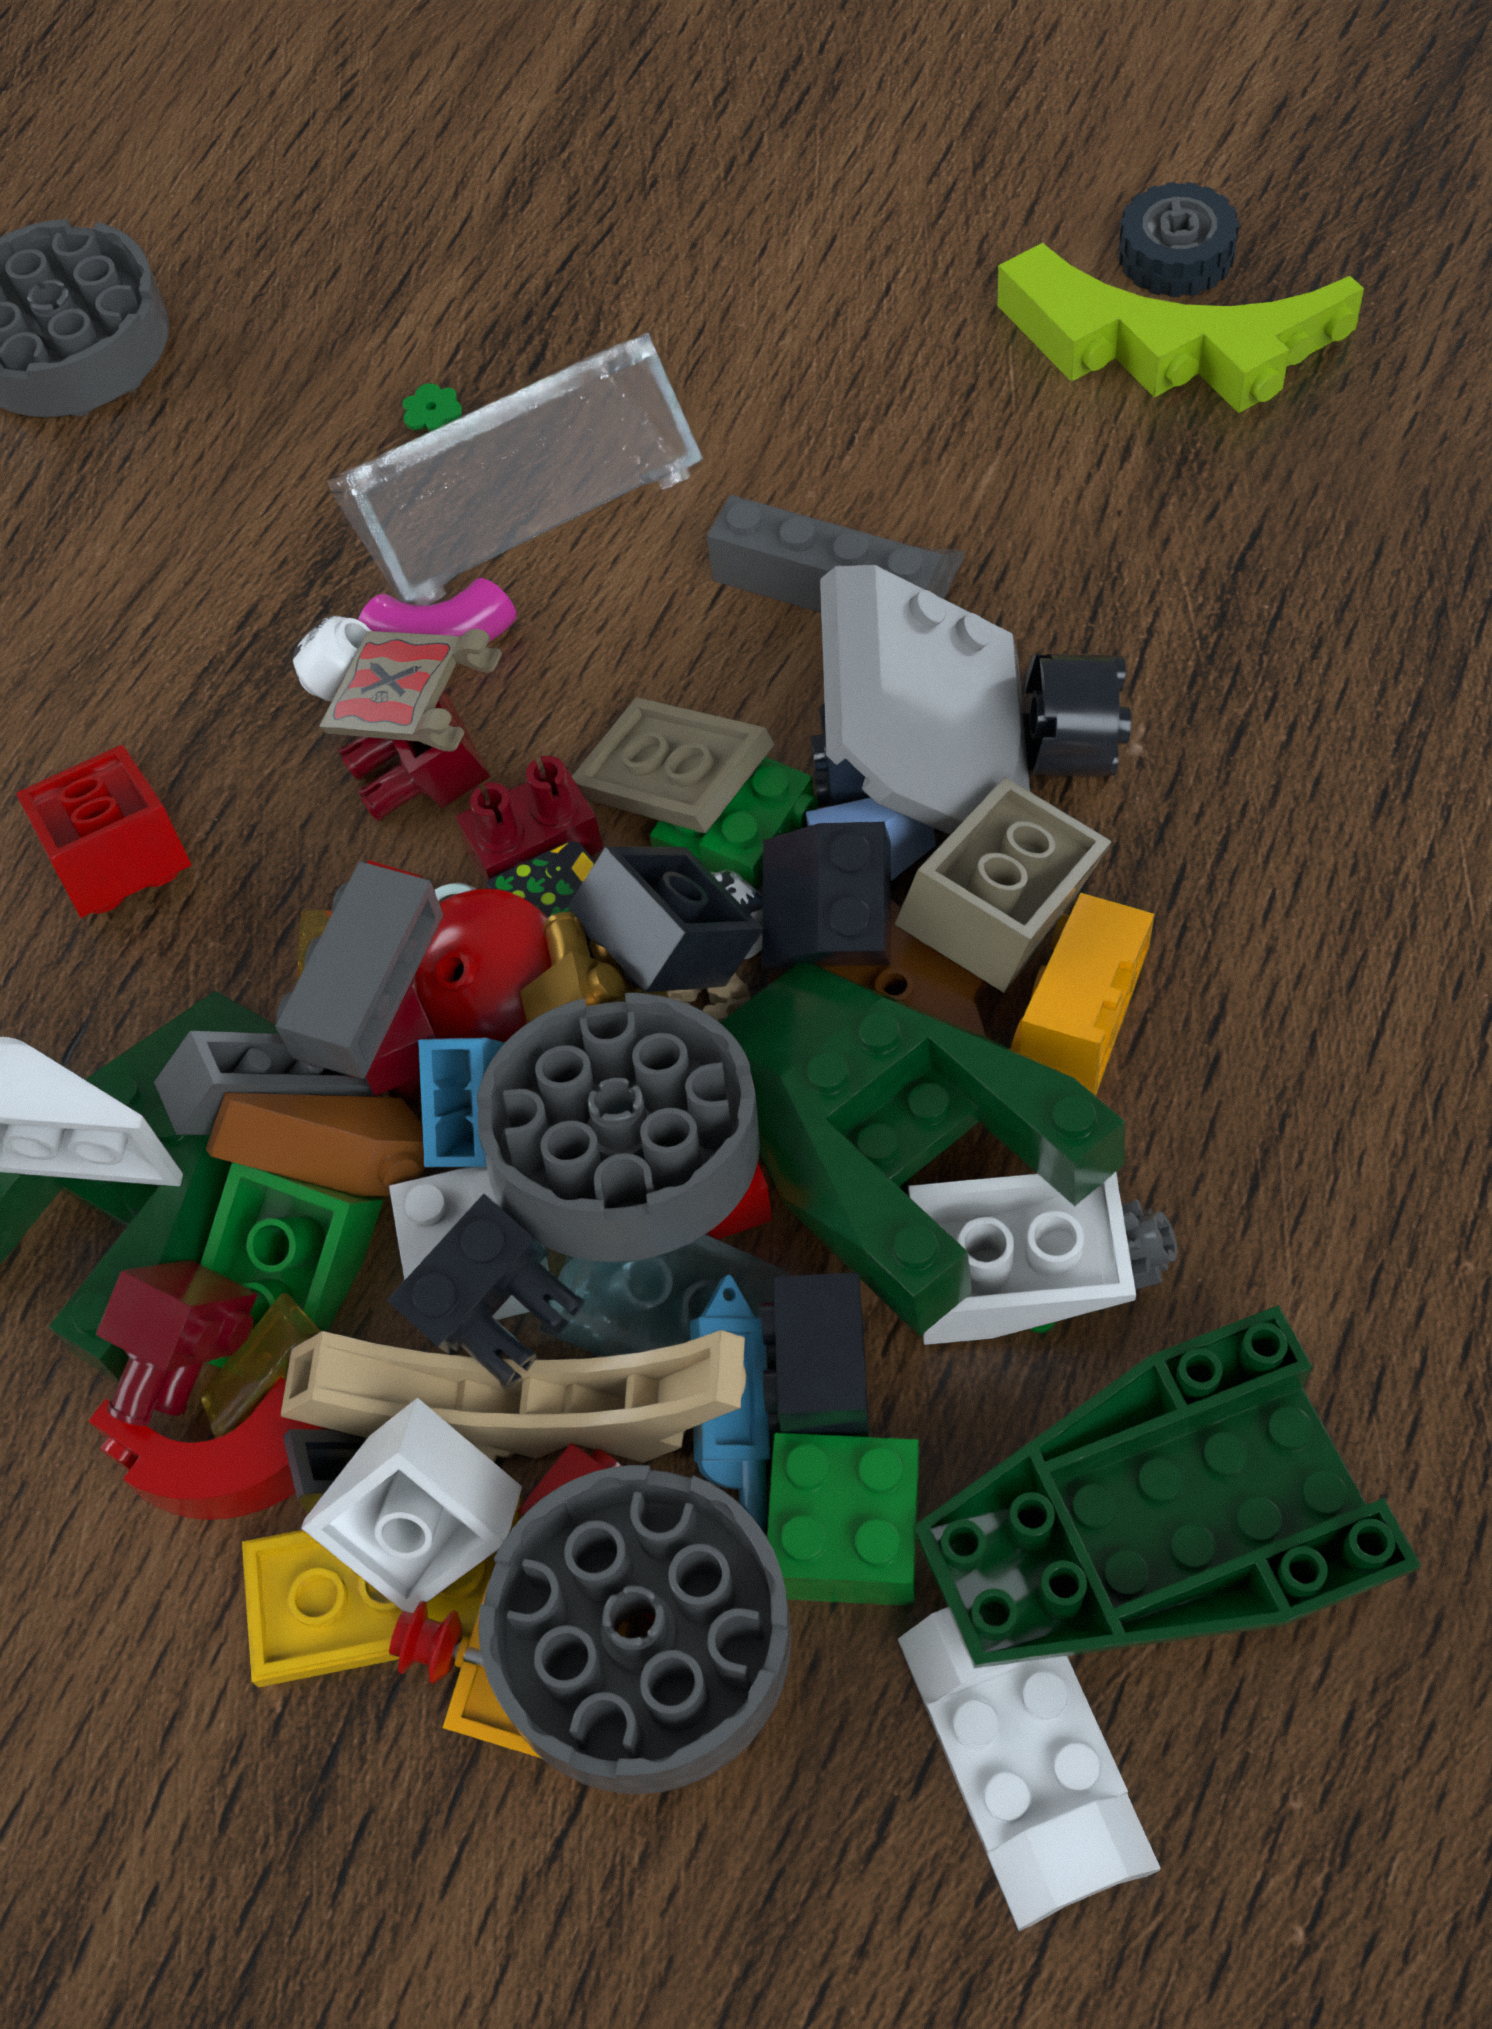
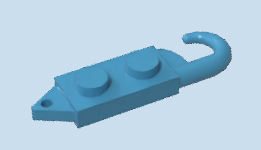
M726 1275L720 1279L701 1317L690 1321L691 1340L719 1330L745 1337L743 1366L746 1371V1385L741 1396V1407L739 1409L693 1427L694 1462H697L700 1473L709 1482L722 1488L739 1490V1504L754 1518L765 1534L768 1520L766 1460L770 1459L768 1413H765L763 1370H767L766 1345L763 1344L761 1318L754 1316L732 1276ZM724 1291L730 1294V1301L724 1298Z

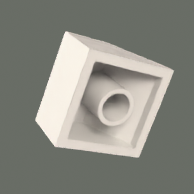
M416 1398L367 1438L306 1516L301 1529L402 1611L413 1613L421 1600L428 1602L500 1548L510 1532L522 1486L419 1398Z

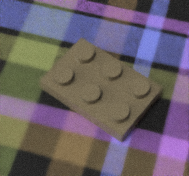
M636 697L572 775V778L586 800L706 833L775 744L765 727Z

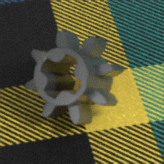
M1139 1200L1121 1204L1135 1290L1162 1283L1161 1271L1168 1270L1167 1263L1173 1262L1177 1258L1176 1238L1168 1218L1161 1211L1152 1213L1151 1209L1142 1210Z

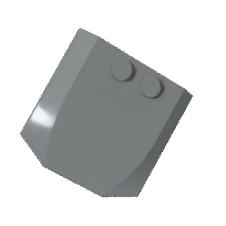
M876 565L835 566L820 579L826 756L836 765L847 759L865 776L862 790L877 804L950 835L1004 777L1030 792L1019 660L1013 634L982 619L977 614L970 613L936 596L931 591L924 590Z

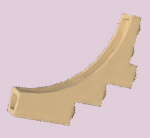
M719 1330L686 1343L641 1353L588 1359L535 1360L528 1371L524 1370L512 1359H503L522 1376L512 1387L504 1389L500 1382L473 1357L428 1353L392 1347L322 1331L291 1350L281 1417L368 1438L416 1398H419L471 1442L535 1459L573 1443L594 1450L597 1448L605 1453L644 1463L682 1448L683 1436L687 1429L741 1407V1396L746 1385V1371L743 1366L745 1337Z

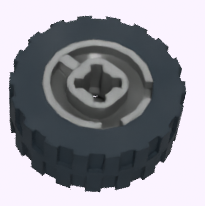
M1168 182L1166 185L1158 187L1155 185L1147 188V191L1142 194L1138 193L1132 198V203L1126 205L1123 210V218H1121L1118 260L1119 265L1123 266L1125 276L1127 278L1130 277L1134 281V285L1141 289L1146 288L1150 290V293L1156 295L1166 294L1170 295V297H1180V295L1187 294L1193 296L1200 294V291L1205 289L1210 290L1216 287L1217 282L1221 279L1224 280L1228 276L1229 269L1233 267L1239 220H1236L1237 211L1234 206H1230L1229 199L1223 194L1219 195L1214 192L1215 189L1207 186H1197L1196 183L1186 182V184Z

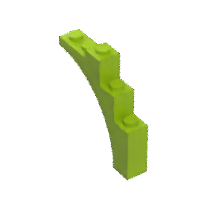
M1041 243L998 265L997 306L1071 382L1091 371L1103 368L1108 362L1116 358L1153 397L1175 386L1184 385L1193 376L1199 374L1225 401L1240 413L1259 402L1270 400L1281 391L1287 366L1300 363L1309 354L1333 341H1340L1346 338L1356 329L1364 288L1351 276H1348L1313 292L1274 302L1236 306L1185 305L1143 297L1105 284L1071 266L1044 243Z

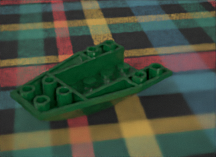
M1279 1305L1148 1356L914 1525L916 1537L974 1669L1285 1626L1420 1569L1421 1564L1385 1498L1366 1505L1307 1396L1303 1386L1313 1366Z

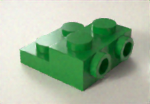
M765 757L706 833L659 820L649 835L652 847H687L710 872L716 873L724 870L735 872L756 891H759L763 885V840L808 827L806 812L817 810L818 798L814 796L813 777Z

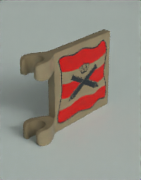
M471 629L461 636L367 631L319 727L327 734L419 741L443 751H454L457 749L465 731L461 727L449 726L452 718L451 714L447 710L435 708L456 663L480 672L489 673L497 666L502 652L498 648L486 647L490 636L481 629Z

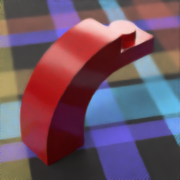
M281 1376L248 1419L226 1435L209 1441L194 1443L175 1441L162 1436L147 1425L138 1426L125 1423L109 1414L107 1411L109 1400L106 1398L88 1420L106 1439L99 1450L128 1471L122 1480L144 1501L174 1515L203 1520L229 1519L249 1515L278 1504L295 1494L283 1435L289 1429L332 1430L281 1417L286 1379Z

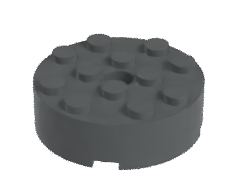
M68 219L32 224L0 237V407L14 413L36 417L83 416L90 413L94 408L104 405L124 393L137 389L142 383V379L159 360L169 334L168 311L147 258L140 246L127 234L109 225L96 222L93 229L71 227Z
M625 993L626 1002L604 1003L586 1007L585 998L556 1007L523 1026L511 1036L491 1060L483 1075L477 1095L479 1107L478 1134L490 1182L502 1210L541 1245L564 1255L592 1261L621 1262L651 1258L689 1245L719 1225L734 1210L745 1195L756 1171L760 1149L755 1088L750 1072V1064L738 1041L722 1024L689 1004L663 996L643 993Z
M629 1465L603 1469L578 1477L542 1498L524 1514L501 1544L494 1558L496 1565L487 1586L484 1603L480 1604L479 1643L482 1661L488 1681L501 1707L523 1739L549 1765L582 1784L605 1791L625 1794L664 1792L684 1787L718 1771L737 1757L764 1727L777 1704L788 1673L791 1655L790 1613L782 1572L774 1550L754 1518L726 1492L694 1475L691 1479L674 1473L651 1470L649 1465ZM645 1612L656 1616L652 1628L648 1631V1636L644 1639H641V1637L625 1638L617 1633L621 1623L635 1613Z

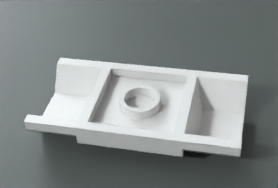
M948 1608L930 1614L898 1638L900 1648L1018 1931L1038 1923L1068 1905L1117 1884L1147 1877L1160 1871L1161 1868L1127 1795L1128 1790L1067 1656L974 1669Z

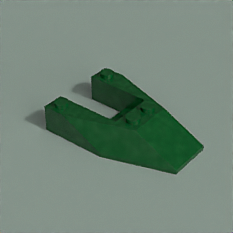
M796 964L720 1022L738 1041L749 1061L756 1097L760 1141L759 1155L781 1202L854 1273L859 1272V1278L919 1337L972 1293L968 1251L905 1194L899 1186L978 1122L1073 1206L1080 1203L1125 1165V1121L1075 1078L983 1035L815 964Z
M216 991L85 1079V1081L143 1116L183 1173L180 1187L0 1172V1265L61 1190L125 1229L48 1326L75 1356L117 1383L121 1379L129 1356L125 1353L124 1349L97 1336L96 1332L121 1270L193 1260L200 1264L232 1164L230 1161L209 1155L206 1147L210 1135H176L154 1081L190 1031L279 1034L274 1023Z

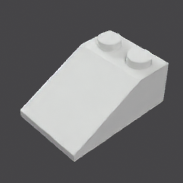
M0 1037V1172L180 1187L183 1173L142 1115L26 1043L10 1037Z
M1116 1172L1076 1206H1073L1038 1174L909 1186V1197L968 1251L972 1293L923 1334L924 1345L992 1339L1134 1301L1136 1298Z

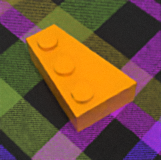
M1080 893L1071 914H1063L1057 922L1051 943V949L1054 951L1047 966L1042 965L1039 969L1031 1001L1017 1026L1011 1049L1075 1078L1096 1096L1150 947L1154 914Z

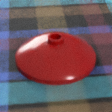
M499 889L465 891L440 903L443 917L411 983L436 1039L488 1038L507 1042L511 1036L527 1024L520 991L552 967L547 939L543 932V923L548 917L537 906L511 892ZM463 963V974L459 980L454 982L455 971Z

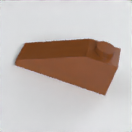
M225 1092L206 1147L211 1157L357 1196H391L390 1185L422 1178L425 1170L423 1125L403 1098Z

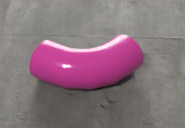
M477 578L452 599L434 605H411L387 594L377 595L365 605L358 620L364 623L371 631L461 636L471 629H481L490 636L489 642H491L510 627L517 619L515 607L505 592L493 582L484 578Z

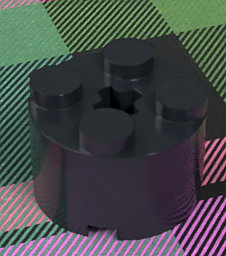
M1095 654L1033 655L1029 664L1025 694H1032L1030 713H1023L1028 770H1033L1032 775L1064 777H1106L1116 775L1119 760L1118 744H1127L1131 732L1130 708L1119 706V692L1123 691L1126 675L1125 659L1123 656Z

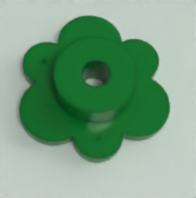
M433 383L421 385L417 388L415 396L405 398L402 403L406 412L404 414V422L406 427L411 430L426 428L430 432H438L444 428L446 423L454 422L462 415V407L457 401L456 391L453 388L440 389L438 385Z

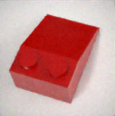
M123 744L15 793L80 918L91 913L100 914L108 912L120 905L125 897L146 887L165 885L175 879L179 871L192 866L164 806Z

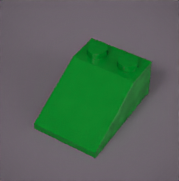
M232 1162L200 1265L258 1293L250 1313L253 1317V1326L245 1343L234 1352V1355L215 1359L207 1363L268 1388H272L280 1376L287 1380L292 1348L322 1331H329L364 1263L383 1199L375 1196H357Z

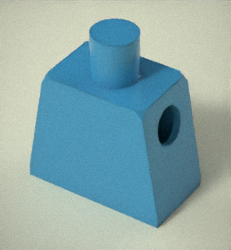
M488 1038L418 1040L424 1167H487L478 1134L479 1107L477 1095L486 1069L506 1042Z

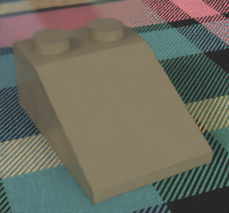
M1004 777L918 869L895 925L972 972L978 978L1005 992L1039 950L1103 858L1112 841Z

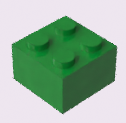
M774 1433L767 1539L774 1550L782 1572L787 1600L914 1606L917 1544L914 1525L917 1524L919 1440Z

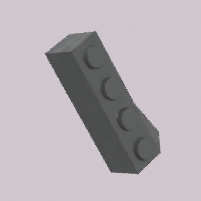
M729 495L707 535L713 581L820 613V579L835 566L876 565L944 599L964 559L963 550L913 547L733 495Z

